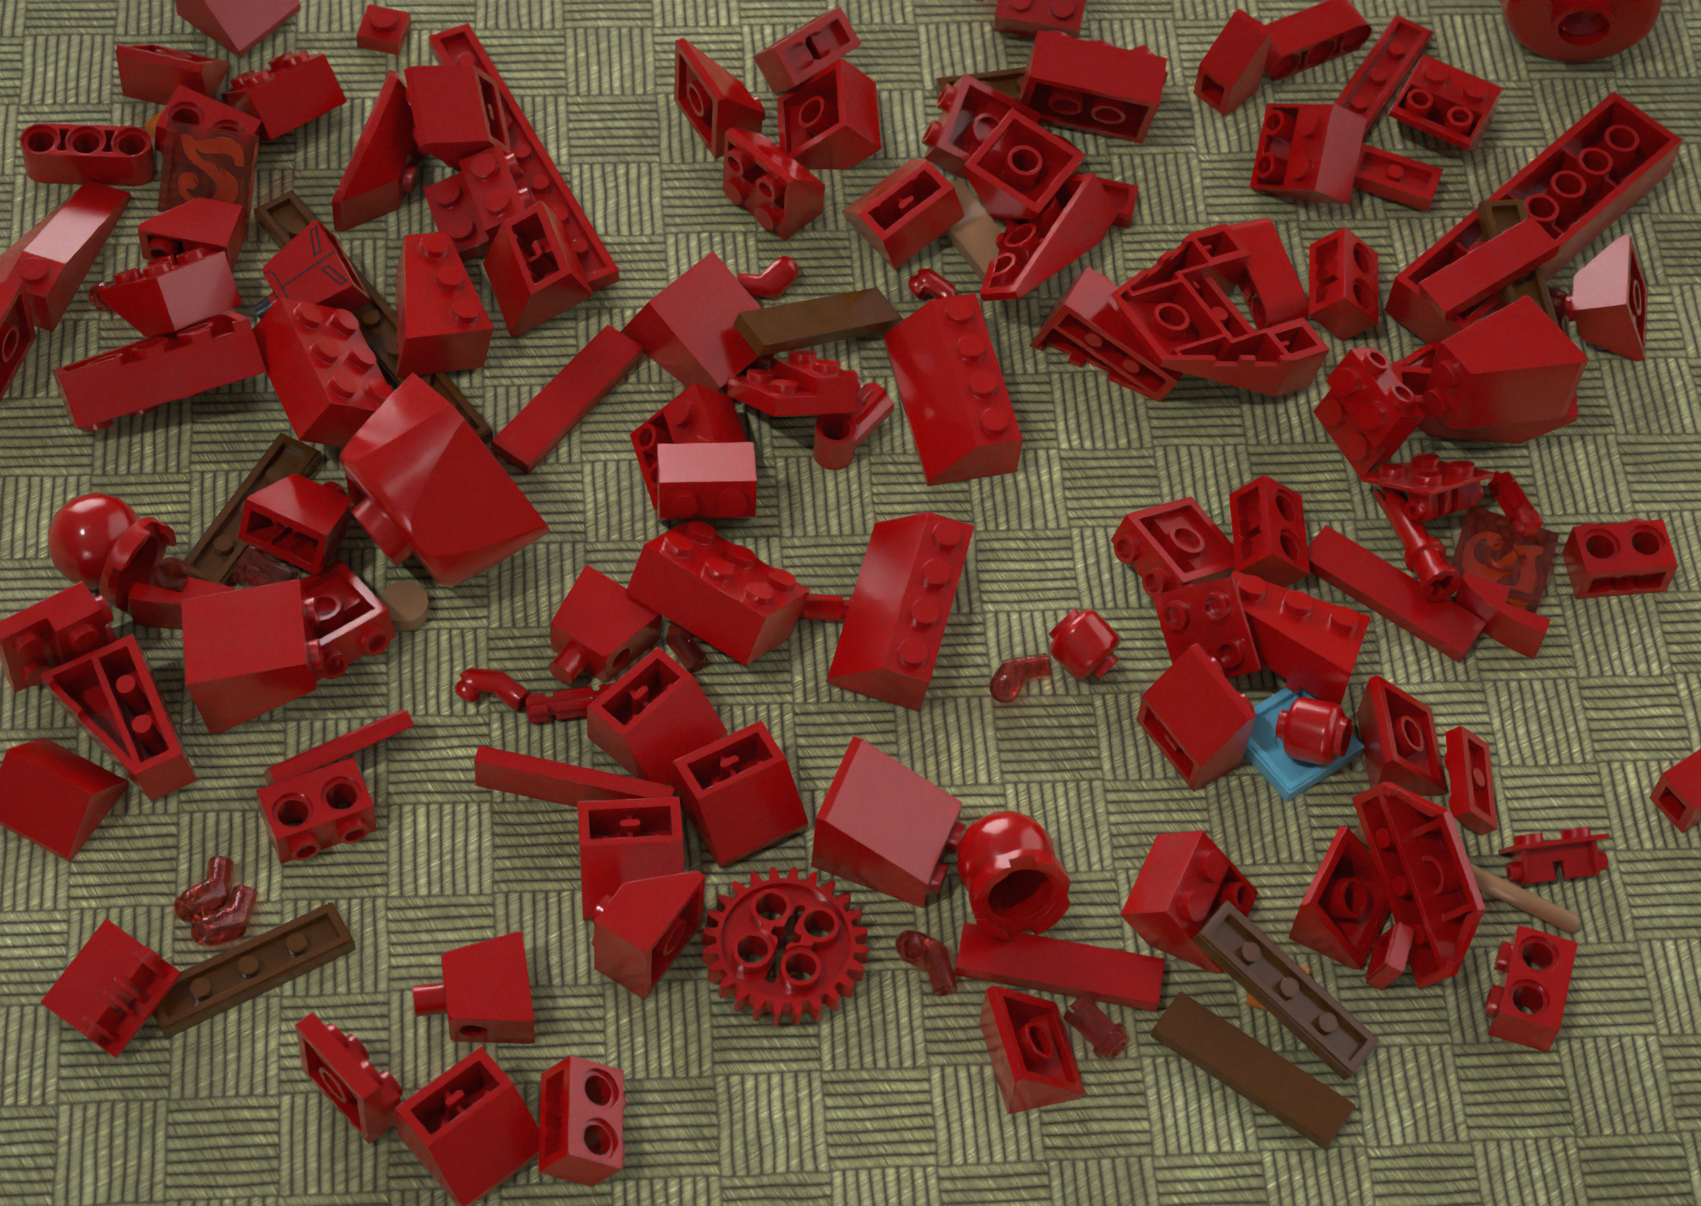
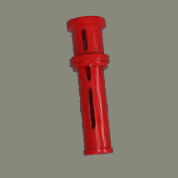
M1379 485L1386 497L1376 488L1373 496L1381 506L1405 549V565L1409 571L1417 574L1420 580L1422 595L1429 601H1440L1452 596L1461 586L1462 577L1458 569L1450 566L1446 560V549L1442 541L1430 537L1423 522L1419 523L1408 518L1405 512V506L1408 503L1405 491Z

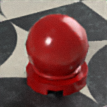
M98 492L72 498L55 513L48 530V550L55 569L74 584L83 581L88 589H99L105 601L122 612H128V596L134 582L156 587L160 585L169 569V566L162 562L167 545L176 546L175 531L171 527L154 517L140 519L139 514L120 498Z
M995 811L971 823L958 843L957 871L961 884L969 893L968 899L977 925L988 935L1002 940H1011L1008 933H1021L1032 929L1034 935H1038L1055 925L1069 908L1070 900L1067 895L1071 883L1064 865L1055 856L1050 835L1033 817L1015 811Z

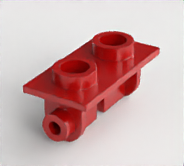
M1579 827L1561 830V839L1544 841L1542 832L1518 835L1513 837L1514 845L1499 849L1498 855L1511 853L1512 862L1506 864L1507 878L1509 882H1517L1520 886L1556 880L1553 862L1557 861L1560 862L1562 880L1587 876L1596 877L1600 874V871L1607 870L1608 868L1607 855L1603 850L1598 851L1597 842L1608 839L1609 833L1591 835L1590 827Z

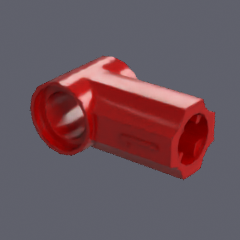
M874 381L872 383L862 382L859 393L856 396L855 413L819 415L815 423L813 457L821 467L827 470H840L850 465L854 458V450L893 413L894 402L889 398L883 387Z

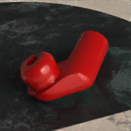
M781 256L761 275L738 273L737 280L752 297L778 298L797 280L799 267L791 257Z
M931 268L919 269L918 274L910 277L908 280L910 291L919 299L926 297L929 293L935 299L959 296L955 285Z
M470 667L460 673L461 679L455 685L456 694L467 702L478 701L483 691L495 695L516 712L521 711L525 707L526 696L531 694V692L506 673L495 669Z

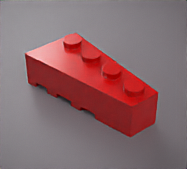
M232 310L221 312L175 332L154 335L52 370L70 423L77 429L85 427L86 432L106 428L113 424L112 419L126 414H131L132 417L144 415L158 409L159 404L173 400H187L202 394L203 391L233 384L245 378L267 372L249 318Z

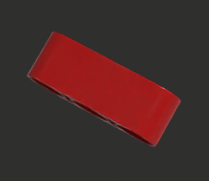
M1327 0L1268 23L1264 26L1273 33L1264 72L1271 80L1278 81L1351 53L1366 43L1371 36L1372 27L1350 0Z
M39 123L27 127L19 138L26 173L30 179L38 183L83 185L90 180L107 186H142L149 183L157 172L151 136L148 131L141 127Z
M1267 217L1229 225L1251 252V256L1237 285L1258 331L1303 317L1308 322L1309 307L1306 295L1272 221Z

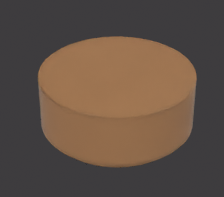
M409 581L396 582L388 586L381 594L380 601L389 609L395 630H414L426 621L429 615V601L426 591L420 585Z

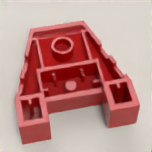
M1227 223L1191 232L1183 239L1180 246L1172 252L1169 250L1159 257L1154 266L1147 271L1145 269L1140 271L1111 293L1108 299L1111 306L1160 367L1273 397L1310 387L1330 350L1304 317L1259 331H1255L1225 294L1234 291L1251 256V252Z

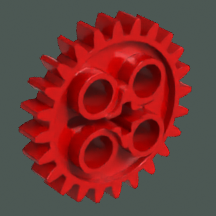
M771 867L769 880L762 881L755 872H751L748 888L737 881L732 882V898L722 894L718 895V911H708L707 926L709 928L703 929L702 944L707 946L702 951V963L710 965L707 977L709 982L721 981L718 991L720 999L735 994L734 1011L738 1012L749 1004L753 1006V1021L756 1022L765 1011L771 1012L774 1026L779 1025L783 1014H790L795 1026H800L802 1012L808 1011L816 1021L821 1020L822 1004H825L835 1012L839 1010V994L851 998L855 987L853 981H862L864 974L862 963H867L869 947L864 946L867 943L868 928L858 927L861 924V910L848 911L851 902V895L849 893L835 898L836 882L832 880L820 888L816 886L817 872L814 871L805 881L798 880L796 867L791 868L787 879H781L776 868ZM796 910H803L804 912L795 926L794 940L788 943L784 951L778 975L774 982H767L766 980L776 964L777 949H781L786 941L792 917ZM775 912L781 917L776 920H767L761 917L760 914ZM822 929L829 935L819 938L810 935L808 931ZM746 954H756L763 960L749 963L742 960L741 957ZM801 971L809 974L811 978L800 981L793 979L789 974Z

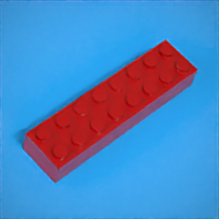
M1613 91L1485 201L1523 199L1528 218L1532 216L1559 244V255L1542 264L1547 282L1669 175L1683 140ZM1477 208L1394 279L1385 312L1428 344L1431 342H1441L1502 309L1497 291L1445 322L1419 293V282L1485 244L1476 212Z

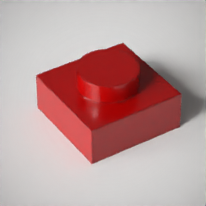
M368 4L356 35L357 47L400 55L411 25L410 12Z

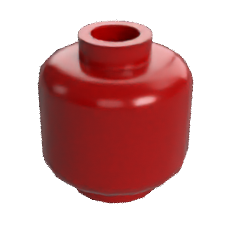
M1074 608L1048 634L1053 639L1049 645L1051 656L1076 680L1085 679L1092 673L1100 679L1120 660L1113 653L1120 644V636L1093 609H1087L1080 613Z
M1307 697L1297 698L1289 711L1281 710L1276 724V738L1283 740V748L1289 758L1320 765H1330L1338 756L1344 757L1352 736V720L1346 718L1341 705Z

